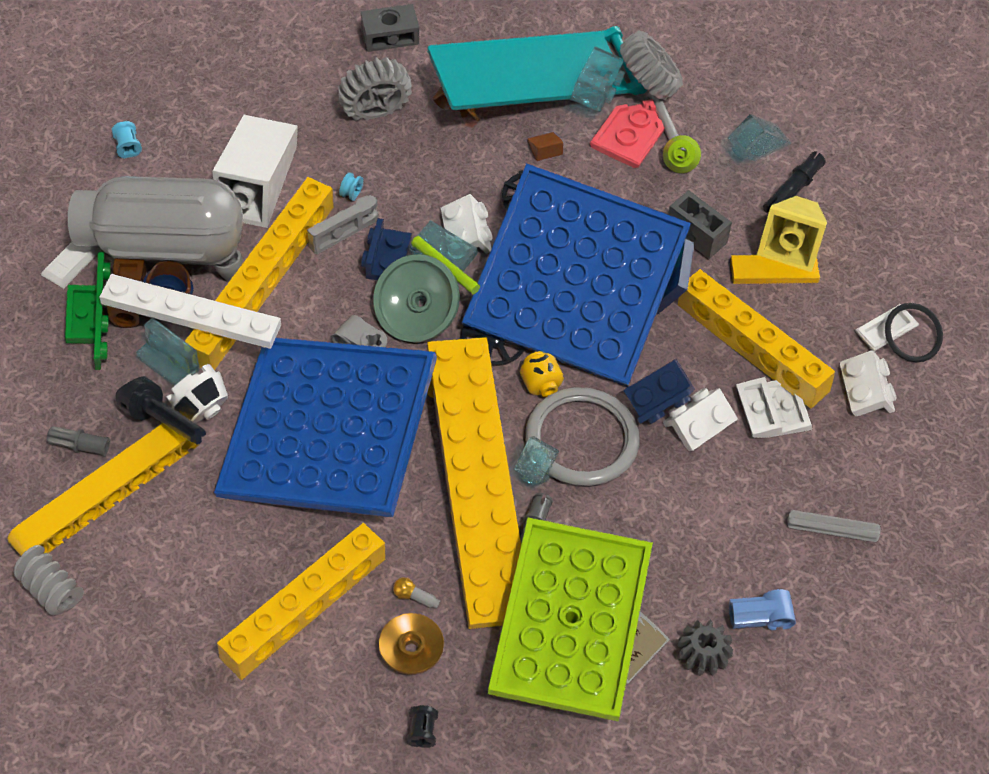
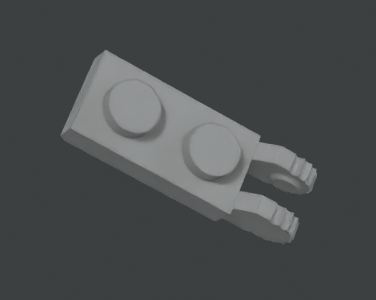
M371 195L357 199L355 205L307 229L309 248L312 252L318 255L377 221L379 215L376 209L378 206L376 197Z

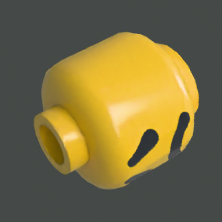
M542 351L528 355L520 369L521 377L528 392L532 395L547 397L558 391L564 379L556 358Z

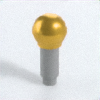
M402 577L394 583L393 591L398 598H411L429 608L437 609L440 600L436 599V596L417 588L409 578Z

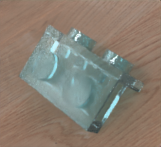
M431 220L417 235L462 271L467 268L478 254L475 246ZM410 244L411 255H423Z

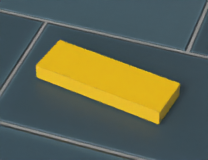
M731 255L730 264L733 284L819 283L820 280L817 258L813 270L810 272L759 255Z

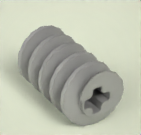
M35 545L21 555L14 566L13 574L17 580L21 581L23 587L28 589L33 597L37 598L38 603L45 607L48 614L53 616L60 615L79 603L83 597L84 590L82 587H76V581L73 578L67 579L69 576L68 572L60 570L61 567L58 562H52V555L44 553L45 549L43 546Z

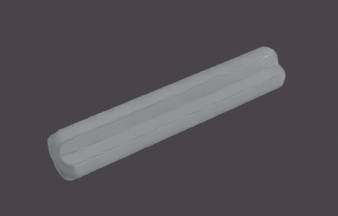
M790 510L787 521L789 528L871 542L878 541L881 531L880 525L876 523Z

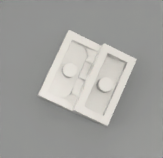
M762 377L736 384L754 438H769L812 430V424L803 399L795 393L793 396L777 380L767 382L766 378Z

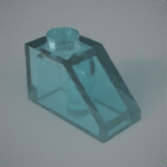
M749 114L728 136L729 141L734 145L732 148L733 152L743 160L748 158L756 161L791 144V141L776 124Z

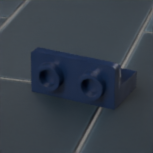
M378 218L375 228H370L369 251L364 250L361 267L366 268V279L378 281L383 271L390 264L407 256L412 233L385 229L384 219Z
M675 358L623 391L638 413L639 417L637 420L641 424L648 420L652 424L666 414L663 410L671 405H674L677 409L691 400L689 395L695 388Z

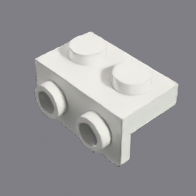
M469 194L441 207L448 252L452 257H458L478 247L486 254L491 252L490 241L492 240V233L486 222L488 212L482 202H478Z
M871 350L840 362L851 411L855 416H861L883 407L888 413L895 412L893 401L897 398L891 383L888 384L886 376L890 375V371L884 358L879 359L876 353Z
M704 388L691 396L692 402L686 406L684 404L677 409L674 407L668 412L670 417L663 421L665 427L673 426L688 451H693L738 419L720 388L711 391Z

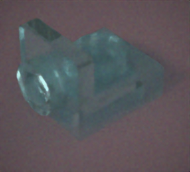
M531 436L514 470L521 473V478L530 484L540 485L548 482L551 478L548 473L560 451L537 437Z

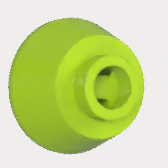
M679 135L666 143L663 150V159L666 166L673 172L688 173L699 164L701 150L693 138Z

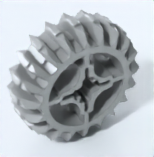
M640 30L634 34L632 33L624 40L625 42L620 45V52L627 67L632 72V75L637 78L638 82L656 98L665 100L669 96L674 95L683 85V79L680 70L676 67V63L665 51V48H662L659 42L655 41L652 36Z
M375 57L370 62L365 60V63L360 66L355 64V69L348 70L347 76L341 78V84L338 86L341 107L354 120L361 118L369 120L393 114L396 109L403 108L402 103L409 101L408 96L412 94L410 76L406 68L399 64L396 59L389 60L387 57H384L382 60Z

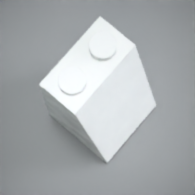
M243 115L213 169V180H218L228 185L241 204L243 223L268 228L297 148L298 125Z

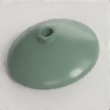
M421 254L408 255L390 264L379 277L373 297L375 314L381 326L395 338L412 343L429 341L442 334L453 322L460 301L458 283L451 270L436 258ZM425 297L426 304L420 307L419 300Z

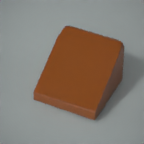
M554 132L527 138L536 161L563 155L564 143Z

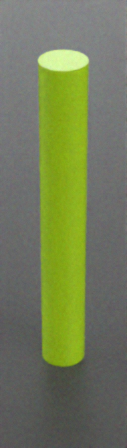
M416 236L412 240L411 245L423 255L431 256L444 263L451 270L456 281L471 294H476L479 291L480 285L420 236Z

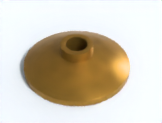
M407 613L393 618L384 626L379 637V650L385 663L393 670L404 674H419L428 671L440 660L444 650V637L439 626L429 617L417 613ZM409 644H414L418 649L410 652L405 648Z

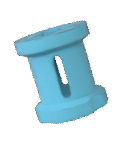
M130 121L119 122L112 127L113 138L117 140L118 144L116 151L121 158L134 157L142 151L141 143L136 139V126Z

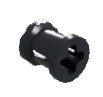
M425 705L413 706L409 709V716L412 718L411 731L406 738L408 745L425 748L436 745V737L433 733L434 722L438 719L439 711Z

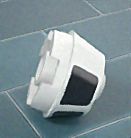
M210 364L202 366L203 373L200 375L198 373L193 376L191 374L187 375L171 389L174 394L166 396L172 404L171 408L194 423L204 418L206 420L213 418L222 410L220 406L228 398L221 373L216 372Z

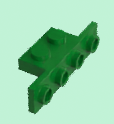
M98 252L97 285H68L65 341L66 343L94 344L95 370H101V361L107 360L108 342H102L103 333H108L109 316L103 315V308L107 305L101 304L100 295L104 289V281L110 277L111 267L110 262H105L104 252Z

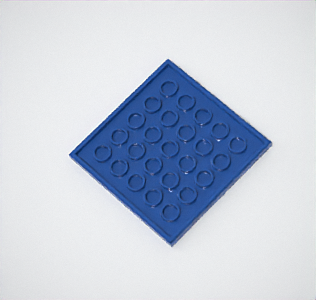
M526 163L478 281L480 289L476 294H473L462 325L533 352L542 351L549 353L557 361L628 387L691 223Z
M275 338L271 349L261 347L214 491L216 497L393 517L437 360L436 353L433 351Z

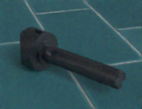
M146 376L133 379L117 390L116 403L118 407L133 418L146 420L153 416L190 442H194L197 445L202 443L201 437L206 435V431L163 403L161 387Z

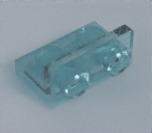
M151 318L144 325L147 343L136 352L138 359L174 386L187 375L191 374L193 376L200 370L197 351L154 318Z

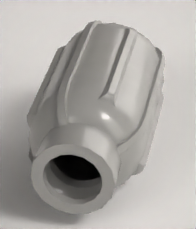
M115 177L103 183L97 191L75 190L71 196L68 208L69 235L71 241L76 246H99L112 258L144 259L145 263H159L168 260L180 264H221L229 260L236 253L243 229L242 208L234 192L228 185L218 180L205 178Z

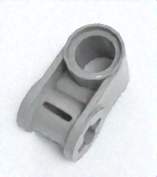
M351 315L332 335L333 343L386 347L388 342L387 336L383 331L366 323L357 315Z

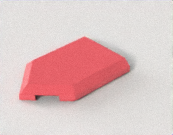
M653 99L642 101V104L628 106L624 104L616 106L591 140L590 146L633 168H639L664 132V126L656 113Z

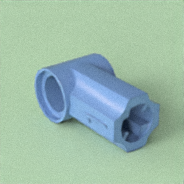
M777 589L765 593L762 597L730 599L729 616L733 629L768 626L770 630H777L776 627H783L784 630L796 624L791 595L788 590Z

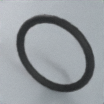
M905 303L894 308L887 317L885 323L886 340L893 352L900 358L915 363L924 362L933 358L940 350L943 342L942 326L936 315L927 307L916 303ZM906 309H916L930 317L937 331V341L932 351L923 356H911L897 347L892 338L891 324L899 312Z

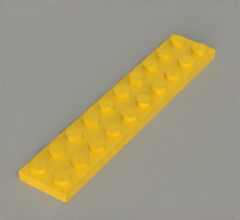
M487 337L427 342L426 349L427 351L435 352L437 356L431 382L468 628L503 626L521 549V540Z

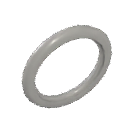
M568 388L547 396L536 405L529 415L526 424V443L529 453L537 465L553 478L575 486L604 484L619 477L629 469L637 457L640 446L639 429L627 407L615 397L592 388ZM575 401L591 402L608 409L618 418L625 433V444L622 453L610 466L591 472L575 471L559 465L548 456L541 442V427L548 413L564 403Z

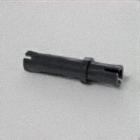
M813 151L801 165H797L792 170L793 174L764 203V211L769 214L771 205L796 196L804 186H808L813 181V176L826 164L824 156L821 153L817 155V152Z

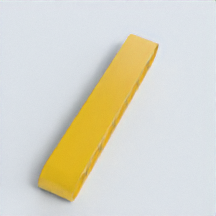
M162 423L18 524L9 533L7 541L20 556L35 545L43 546L45 549L44 553L51 552L63 543L62 540L65 537L68 539L86 527L89 524V520H95L115 506L113 503L116 501L121 502L140 488L138 485L141 483L145 485L163 472L166 465L170 467L187 455L190 448L195 449L198 445L190 442Z

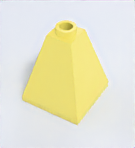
M794 196L771 205L757 255L812 272L827 225L818 202Z

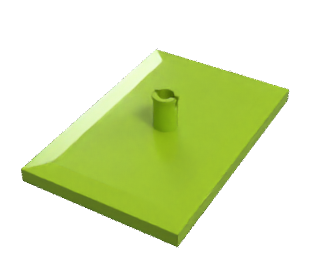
M528 518L488 694L619 722L653 543Z

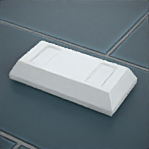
M71 242L44 269L41 275L64 289L101 249L97 246H76Z
M894 308L855 330L871 350L876 351L888 344L885 336V323L888 315ZM907 310L899 312L892 321L891 334L893 340L919 326V323Z

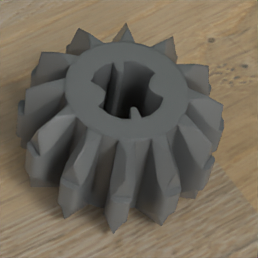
M697 620L694 622L693 628L687 626L683 630V636L678 641V648L681 649L679 652L680 660H688L686 664L687 670L697 666L698 674L701 676L705 668H707L713 676L717 673L718 667L721 669L727 667L728 659L733 654V649L730 646L732 638L731 635H723L725 630L723 625L715 629L712 620H709L706 626H703Z

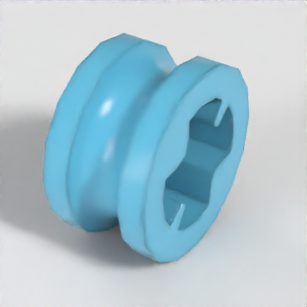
M348 172L341 183L339 195L342 197L348 195L350 200L355 201L362 190L363 177L357 176L355 178L353 173Z

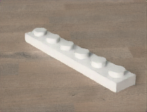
M114 274L110 275L100 295V301L103 305L269 349L272 348L281 327V318Z

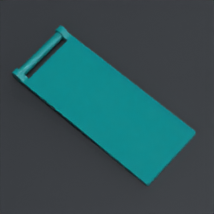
M618 26L610 27L604 31L429 45L427 48L430 60L452 110L626 93L639 95L648 91L632 75V72L623 60L620 52L623 34ZM606 41L612 42L631 83H626Z

